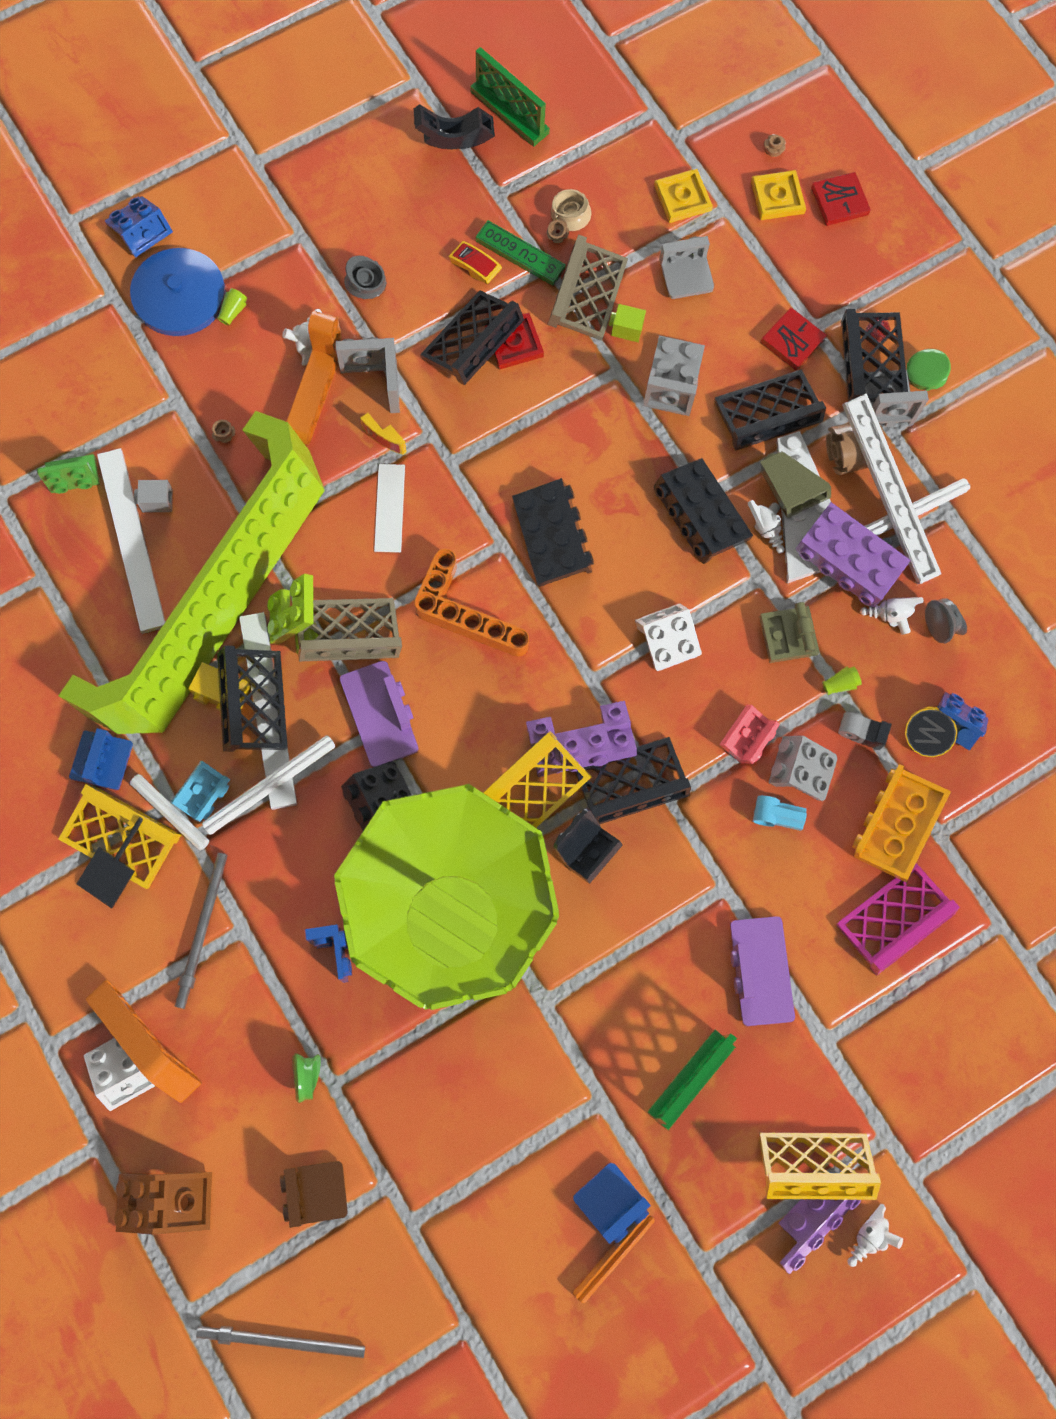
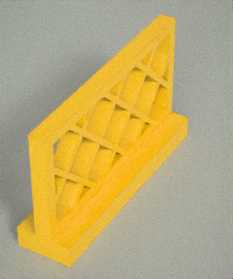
M549 731L483 793L496 802H507L508 810H510V802L525 803V817L520 818L526 822H534L532 825L537 828L584 785L591 776L557 740V737ZM555 747L563 754V765L548 764V753ZM545 757V764H538ZM566 758L572 765H566ZM533 767L544 768V782H529V772ZM548 768L563 769L562 783L547 782ZM566 769H577L583 778L576 784L565 783ZM526 775V781H519ZM514 785H526L525 799H511V788ZM529 785L544 786L543 800H529ZM547 786L562 787V797L558 801L547 800ZM565 787H572L567 793H565ZM507 792V799L501 798ZM528 803L543 804V815L539 818H528ZM546 804H553V805L546 811Z
M86 784L81 792L83 794L81 800L58 839L92 858L95 852H93L91 841L103 838L106 851L113 856V853L118 852L120 848L112 850L108 836L121 833L124 842L127 838L126 831L133 828L138 818H143L138 828L141 842L128 844L125 852L128 860L127 866L135 871L130 880L145 889H149L173 844H177L182 834L94 785ZM89 802L95 806L97 817L85 820L83 810ZM114 816L117 818L119 829L107 832L104 818ZM99 820L102 834L90 838L86 824ZM123 822L130 826L124 827ZM81 826L84 840L75 842L68 838L74 827ZM145 834L151 837V839L146 840ZM158 841L165 845L160 855L150 856L147 843ZM143 845L146 859L133 862L130 848ZM147 862L149 874L144 881L137 877L135 866Z
M760 1133L759 1141L766 1179L765 1192L767 1199L877 1200L881 1181L879 1174L875 1172L867 1134ZM767 1142H777L783 1148L778 1153H775L767 1146ZM799 1142L806 1144L810 1148L803 1154L793 1145ZM822 1143H831L837 1149L830 1154L820 1145ZM849 1143H861L863 1150L857 1154L847 1145ZM787 1151L798 1158L793 1165L782 1158ZM814 1151L826 1159L821 1165H818L809 1158ZM841 1151L853 1159L848 1165H845L836 1158ZM777 1162L787 1171L785 1173H772L771 1167ZM804 1162L814 1172L802 1173L797 1168ZM832 1163L841 1172L829 1173L825 1168ZM858 1163L867 1169L868 1173H856L852 1168Z

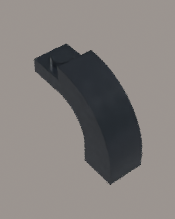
M421 104L413 108L415 129L424 133V142L433 147L449 150L466 149L483 144L495 137L493 116L479 107L466 115L456 118L438 116Z

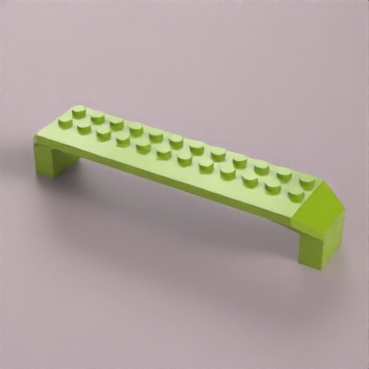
M255 411L243 428V432L264 458L271 460L272 466L132 672L127 676L99 687L72 675L58 695L60 698L87 718L117 734L163 733L189 695L190 690L188 688L201 663L209 665L325 491L310 451L288 422Z

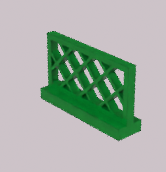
M479 47L475 51L476 82L470 86V92L529 144L535 147L550 132V128L545 124L546 103L484 49Z
M716 1029L713 1030L649 1108L647 1113L666 1130H669L736 1048L733 1043L737 1038L731 1033L721 1035Z

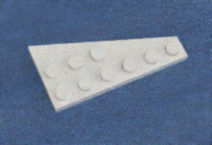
M800 431L777 439V453L785 452L820 477ZM830 499L788 519L781 509L783 539L785 540L787 583L820 573L819 568L810 561L802 559L795 548L830 504Z

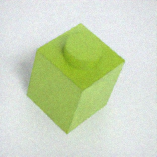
M619 304L617 312H612L609 326L613 327L611 336L639 343L646 310Z

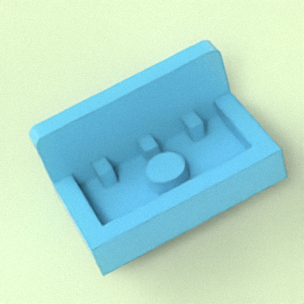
M200 761L170 803L196 821L206 820L214 810L212 805L218 797L222 798L228 791L229 785L227 784L230 779L217 772L205 762Z

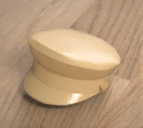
M573 189L559 192L552 202L551 217L553 221H565L569 231H578L584 228L591 219V208L584 193Z

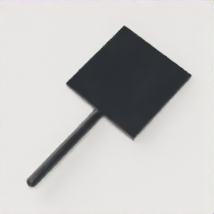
M141 817L137 819L115 857L101 847H98L77 882L78 886L111 909L135 872L119 861L141 825L143 821Z

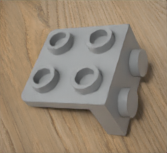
M695 236L688 240H672L662 244L659 261L668 295L671 299L710 293L714 290V283L707 261L710 245L708 236Z
M783 736L771 770L769 783L775 787H794L818 801H823L828 793L837 762V755L805 736Z

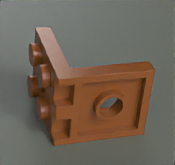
M212 1172L119 1174L116 1185L117 1211L114 1218L116 1232L154 1235L210 1230ZM186 1195L188 1197V1205L183 1210L180 1202L182 1197Z

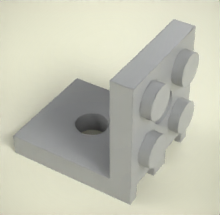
M370 337L366 340L344 339L336 341V352L341 373L386 370L390 413H400L394 338L378 339Z
M894 370L891 372L895 375L899 370ZM881 371L874 377L883 385L890 380ZM907 375L908 392H901V387L892 382L887 387L892 393L879 394L875 402L870 403L879 424L884 423L885 427H894L898 422H908V426H912L929 400L928 392H910ZM871 382L865 386L867 394H876L879 391Z

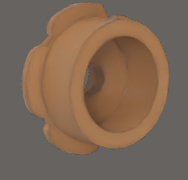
M776 134L768 136V139L764 141L765 152L771 157L781 155L786 149L785 139Z
M554 220L548 225L547 236L553 242L561 243L564 238L568 237L569 229L565 221Z
M218 420L213 424L212 437L217 442L227 443L235 435V428L227 420Z

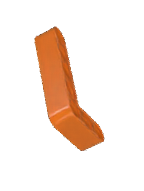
M317 311L312 312L308 323V332L313 350L287 422L307 446L311 442L339 363L336 341H342L338 317Z
M445 548L437 551L415 598V608L418 617L510 655L519 657L526 654L530 639L527 631L444 598L456 573L457 560L455 553L450 549ZM443 560L452 562L451 565L446 567L439 564ZM434 581L442 583L439 588H432L430 586ZM426 602L433 605L429 610L420 608ZM449 611L456 614L452 619L443 617V614ZM471 620L478 622V626L475 628H469L465 624ZM496 629L502 634L498 637H492L489 635V632ZM519 638L525 643L522 646H515L512 644V640Z
M105 980L86 998L88 1004L139 1071L156 1087L182 1103L202 1084L193 1071L164 1049L123 995L108 980Z

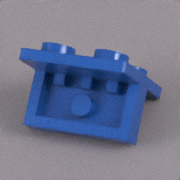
M945 692L937 708L955 721L957 726L956 743L970 751L979 737H983L986 734L988 724L986 713L978 707L974 706L972 708L968 706L959 695Z
M98 728L96 732L83 731L69 778L74 781L119 790L133 742L113 737L107 730Z

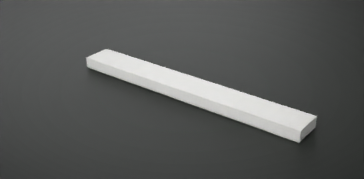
M867 393L842 404L903 552L911 560L909 566L916 583L921 584L941 575L939 566Z
M120 448L97 454L140 631L144 634L159 630L164 625L165 618L137 506L134 501V494L123 451Z
M265 613L240 616L244 648L247 650L271 651ZM246 658L249 669L253 664ZM263 658L260 661L269 672L274 669L273 658ZM256 667L249 672V675L258 684L266 677ZM267 679L261 687L272 697L276 693V686ZM258 691L252 695L253 702L259 708L267 702ZM269 703L263 712L274 721L278 717V712ZM259 715L256 717L258 730L263 733L269 725ZM273 728L264 735L272 743H280L279 734ZM288 748L286 750H261L266 777L290 761ZM293 777L269 793L272 810L297 805Z

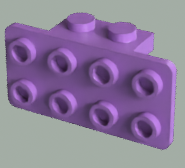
M381 661L346 673L340 677L343 690L372 767L393 762L418 752L419 748L410 724V720L414 718L409 704H403L401 697L405 696L402 684L400 681L395 682L387 662Z
M780 917L734 920L730 924L733 951H731L730 955L732 967L736 969L737 978H734L735 993L739 994L742 1023L745 1026H756L794 1021L795 1011L782 919Z

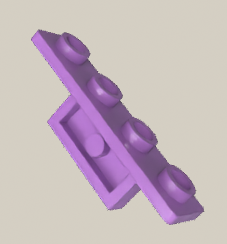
M801 1199L779 1222V1225L797 1242L780 1262L784 1270L790 1274L793 1270L797 1271L805 1263V1257L812 1250H817L822 1245L824 1236L830 1230L838 1228L843 1221V1216L849 1209H855L861 1200Z

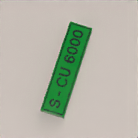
M487 220L475 237L477 243L554 286L566 268V264Z

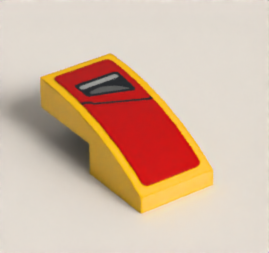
M462 241L449 256L452 264L468 270L472 278L486 284L502 269L496 260L465 241Z
M369 413L360 418L362 429L377 443L393 452L402 455L406 453L405 441L391 424L382 430Z

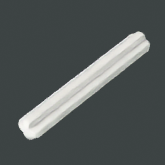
M140 774L132 778L130 785L198 850H203L209 844V840Z

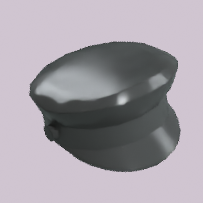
M360 255L353 256L347 261L344 284L353 296L362 299H372L378 297L385 290L387 284L386 276L377 261Z
M942 598L940 600H931L927 603L925 621L932 637L938 643L946 644L950 642L954 634L965 635L967 633L966 621L951 600Z

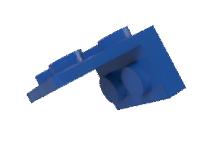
M143 196L131 199L126 207L121 210H115L105 220L106 224L121 236L135 258L173 232L160 208Z
M338 925L305 929L306 940L310 944L317 946V949L332 947V942H334L338 979L343 983L349 982L348 976L352 975L351 960H348V957L345 956V949H348L345 931H342Z

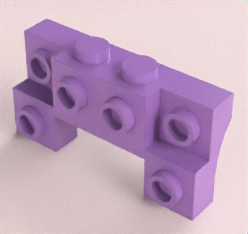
M625 701L600 706L603 724L555 734L551 717L526 722L531 748L551 731L582 767L592 765L603 766L611 761L637 756V748ZM555 747L548 753V764L563 765V754ZM545 757L538 764H545ZM566 758V765H572ZM536 767L538 777L544 776V768ZM548 768V775L563 772L562 768ZM566 769V771L571 772L578 771L577 769Z

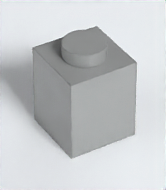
M138 480V489L134 490L135 504L139 505L143 513L172 512L173 489L168 480Z

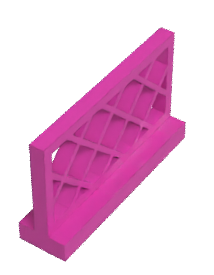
M917 863L911 873L915 872L919 876L921 888L906 886L907 882L904 881L903 886L897 885L902 880L895 878L836 924L871 965L870 969L876 976L954 916L960 908L954 900L950 901ZM891 889L902 890V903L888 902L887 892ZM906 891L921 893L920 905L905 904ZM925 893L934 894L941 903L936 907L924 906ZM871 904L883 906L882 919L867 917V909ZM886 906L901 908V920L886 919ZM905 909L920 910L919 921L916 923L905 922ZM862 911H864L863 916H857V915H859ZM851 920L863 921L862 934L852 933L846 927V924ZM867 922L882 923L881 936L866 935ZM885 924L900 926V935L897 938L885 937ZM904 926L910 927L906 931H904ZM865 939L880 941V951L873 957L865 949ZM884 942H890L887 946L884 947Z

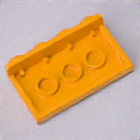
M899 764L896 770H890L885 781L889 785L885 792L880 790L874 803L878 807L875 813L869 812L863 824L867 828L863 835H857L852 848L856 849L854 858L907 882L951 791L903 770L904 766Z

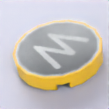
M925 707L911 715L906 724L905 736L908 745L914 752L926 757H937L944 755L953 747L957 737V726L955 721L941 712L939 708Z

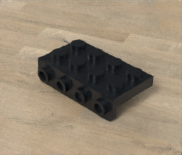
M703 458L660 475L654 484L656 496L662 501L669 516L675 521L682 536L686 538L695 556L699 558L701 563L705 564L713 556L745 543L753 537V534Z
M560 478L512 496L535 579L539 587L584 571L587 574L592 572L591 565L594 564V560L590 550L586 551L584 543L588 542L584 529H580L578 524L581 516L577 506L573 507L571 499H574L575 496L570 484L566 485L563 479Z

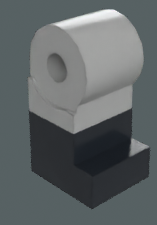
M846 712L843 715L838 733L845 738L851 739V741L880 750L886 745L892 724L885 721H874L856 713Z

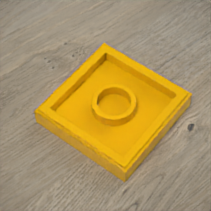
M698 169L654 181V187L669 223L712 211L713 205Z
M796 170L752 176L751 184L760 220L805 214L806 206Z

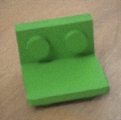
M94 454L46 462L45 467L37 469L39 477L51 493L62 494L71 489H89L94 485H100Z

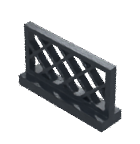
M479 290L420 354L421 358L454 375L459 383L466 385L524 321L519 304L512 300L506 303ZM481 300L488 302L487 306L476 308ZM503 309L497 316H493L492 311ZM489 313V318L477 320V315ZM473 317V322L461 324L465 318ZM488 325L483 332L478 333V327ZM474 329V334L462 337V331ZM458 333V338L446 341L450 334ZM473 341L468 348L463 349L464 343ZM459 346L458 351L447 353L448 347ZM443 349L442 355L431 356L434 351ZM458 358L452 365L448 364V360Z
M846 309L841 319L848 401L866 394L865 386L869 382L879 389L876 394H867L870 402H875L878 395L882 392L884 394L892 393L887 389L892 382L901 387V392H908L900 312L856 313V309ZM884 320H894L895 328L891 332L881 325ZM859 321H868L873 327L866 332L859 326ZM875 329H878L886 336L880 343L870 335ZM865 339L875 346L870 353L861 347V343ZM888 339L897 345V349L893 353L883 346ZM877 350H880L888 357L882 364L872 356ZM867 360L878 368L872 375L863 369V365ZM890 360L899 366V371L895 375L885 367ZM880 371L890 378L885 385L874 378Z
M802 369L715 397L714 399L733 438L732 444L735 450L821 423L824 420L826 411L823 401H818ZM799 379L802 386L800 389L788 386V383ZM771 387L781 390L779 396L766 393V391ZM784 391L797 395L795 401L783 399ZM750 394L759 396L757 403L744 399L746 395ZM800 397L809 399L812 404L803 406L797 402ZM763 398L775 402L772 409L760 405ZM731 401L737 403V406L733 411L725 408L723 403ZM778 404L791 408L786 413L775 411ZM741 405L753 409L750 416L738 412ZM756 411L769 415L764 420L754 418ZM737 418L747 423L746 426L736 429L733 421Z
M224 646L217 653L223 752H233L236 749L286 750L288 746L281 651L235 649V646ZM237 656L246 657L253 665L245 672L238 665ZM263 658H274V669L271 672L260 663ZM254 667L266 676L259 684L248 674ZM243 678L255 688L248 696L239 689V682ZM267 679L276 686V693L272 697L261 687ZM256 691L267 700L261 708L250 699ZM245 702L256 712L250 720L241 714V706ZM269 703L278 712V717L274 721L263 712ZM258 715L269 725L263 733L251 723ZM246 727L258 737L253 743H243L242 732ZM273 728L279 734L280 743H272L264 735Z
M670 737L636 747L637 754L647 758L642 768L629 763L632 757L627 758L626 761L620 759L608 762L602 768L594 765L583 767L585 770L591 769L599 773L594 783L587 781L581 786L588 809L593 813L599 825L690 796V782L684 775ZM667 747L669 755L666 761L653 755L657 748ZM650 760L663 765L659 775L645 770ZM616 762L623 765L618 776L605 770L609 763ZM626 767L639 773L634 783L621 778ZM666 767L676 771L679 779L669 781L662 778ZM575 771L577 779L580 781L583 776L579 771ZM602 775L615 780L610 791L598 786ZM642 775L656 780L653 787L645 789L638 785ZM619 782L631 787L628 795L620 796L613 793ZM594 790L607 795L603 803L593 805L591 796Z

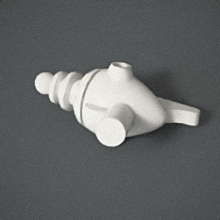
M315 309V311L322 313L320 309ZM310 317L307 318V322L295 326L293 331L285 328L282 334L283 338L295 341L297 352L302 356L303 366L308 364L313 350L308 332Z
M753 500L749 501L748 506L756 521L755 529L762 534V537L770 539L769 543H773L772 547H777L776 551L779 554L783 553L785 550L781 545L783 540H780L782 535H779L781 518L779 515H776L780 510V506L777 503H772L767 508L763 505L757 506Z
M922 597L887 599L880 606H869V609L866 607L861 608L860 613L864 616L869 614L870 617L874 615L875 618L880 616L883 621H888L891 626L895 627L898 625L901 635L911 632L907 618L915 612L914 607L917 604L923 603L924 599Z
M884 1204L879 1205L857 1234L858 1245L853 1246L855 1251L850 1252L853 1257L847 1260L849 1266H856L857 1260L862 1262V1257L867 1258V1253L874 1254L880 1250L885 1251L888 1248V1244L898 1249L902 1246L903 1238L889 1232V1222L884 1218L886 1210Z

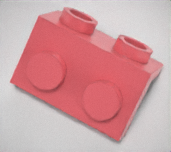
M746 705L719 745L740 763L753 764L762 756V750L766 744L775 737L776 730L780 724L777 721L768 720L753 705Z

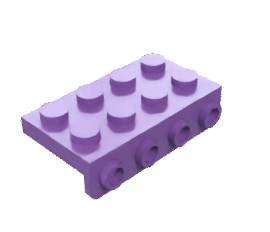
M830 502L795 548L802 559L813 563L819 568L821 573L832 577L843 589L851 591L858 596L863 604L875 607L884 598L911 561L832 502Z

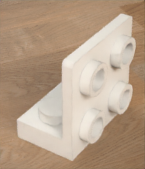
M679 603L635 620L637 629L645 634L655 670H663L702 654L690 610Z
M115 1038L84 1055L95 1096L109 1111L155 1087L139 1071Z

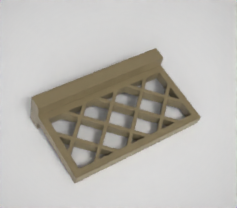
M578 234L548 325L555 328L557 325H561L602 341L628 258L587 243V237ZM587 251L596 254L599 261L590 264L586 257ZM614 261L620 263V269L611 272L607 262ZM602 265L606 275L598 278L593 268ZM588 270L593 280L583 283L579 274ZM610 279L614 288L605 292L600 282ZM596 285L600 295L591 298L586 288ZM581 290L586 300L577 304L573 293ZM603 298L607 309L599 312L594 302ZM589 304L594 314L585 318L580 308ZM575 310L580 320L576 322L565 319L566 314ZM597 318L601 325L600 332L591 329L588 322Z
M394 598L313 600V611L317 613L313 617V622L321 616L330 625L322 631L313 624L297 633L299 662L399 658L402 648ZM378 606H389V614L385 618L374 611ZM353 607H360L366 613L359 619L350 610ZM328 608H336L341 614L334 620L325 611ZM369 615L380 622L374 629L364 623V620ZM344 616H347L355 623L349 630L339 624ZM384 625L392 631L393 637L384 638L377 632ZM360 626L369 635L366 638H358L352 633ZM335 627L344 636L341 639H333L328 633ZM310 628L319 636L315 640H304L303 633Z

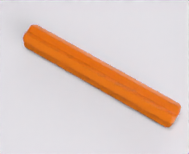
M650 1214L639 1224L633 1222L627 1229L629 1233L610 1248L574 1290V1296L581 1303H585L651 1227L655 1220Z

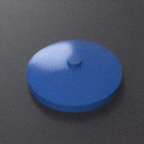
M187 248L167 249L150 256L138 267L130 286L131 302L140 320L150 329L168 336L190 335L209 326L218 317L226 293L225 283L217 265L206 255Z

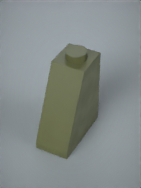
M781 451L777 454H770L763 461H760L761 473L787 519L831 498L830 484L785 452Z

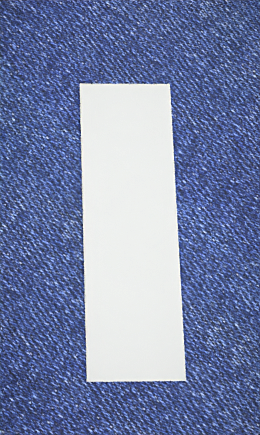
M379 464L374 552H401L405 465Z

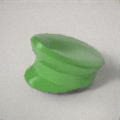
M924 349L915 353L907 363L906 370L909 381L920 390L929 391L942 387L946 383L951 371V363L948 356L937 349Z
M297 1053L292 1056L295 1095L298 1103L304 1100H313V1093L320 1073L321 1057L319 1054L313 1058H304Z

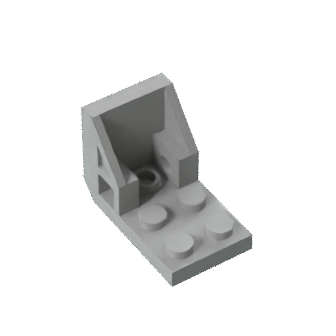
M659 335L643 406L690 416L698 386V375L705 345Z

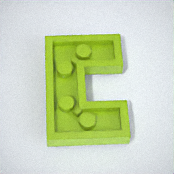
M303 574L292 581L290 590L280 589L270 596L267 604L270 611V621L267 628L270 635V643L279 645L314 624L313 575ZM290 594L292 596V606H290Z

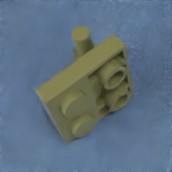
M804 602L796 603L794 609L760 614L759 618L769 663L817 656L820 653L809 606L805 607Z

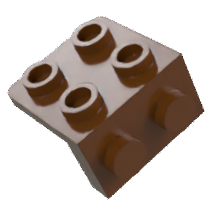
M340 1161L288 1168L284 1170V1175L280 1176L281 1191L286 1193L287 1204L283 1205V1216L285 1222L289 1221L290 1228L308 1223L341 1219L347 1216L348 1207L343 1164Z

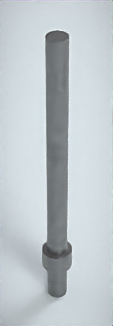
M223 853L217 854L183 975H180L178 982L180 989L174 1006L177 1008L185 1009L190 989H193L195 985V971L228 855Z
M198 1326L196 1338L218 1340V1344L230 1345L231 1342L357 1358H364L365 1346L237 1331L229 1326H221L220 1328Z

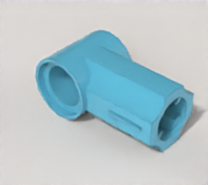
M757 796L753 822L762 826L773 827L778 825L801 831L806 821L807 808L781 803L779 799L770 796Z

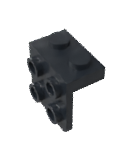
M388 762L354 773L341 786L344 798L349 802L354 812L355 820L360 824L363 831L383 801L412 795L394 762Z
M587 808L574 817L572 823L564 832L559 834L553 845L567 868L589 884L623 846L620 840L601 828L593 813Z

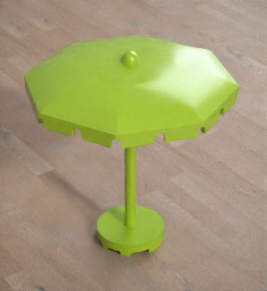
M470 784L383 801L334 875L351 961L357 968L382 984H387L393 991L419 1008L422 1007L424 1009L434 1010L462 1004L466 1000L473 999L475 1001L507 994L506 992L516 987L533 961L535 953L541 949L559 918V910L542 831Z

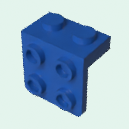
M614 1163L607 1164L573 1196L574 1202L609 1244L613 1240L615 1243L620 1242L629 1233L626 1228L633 1222L639 1224L649 1215L647 1209L651 1206Z

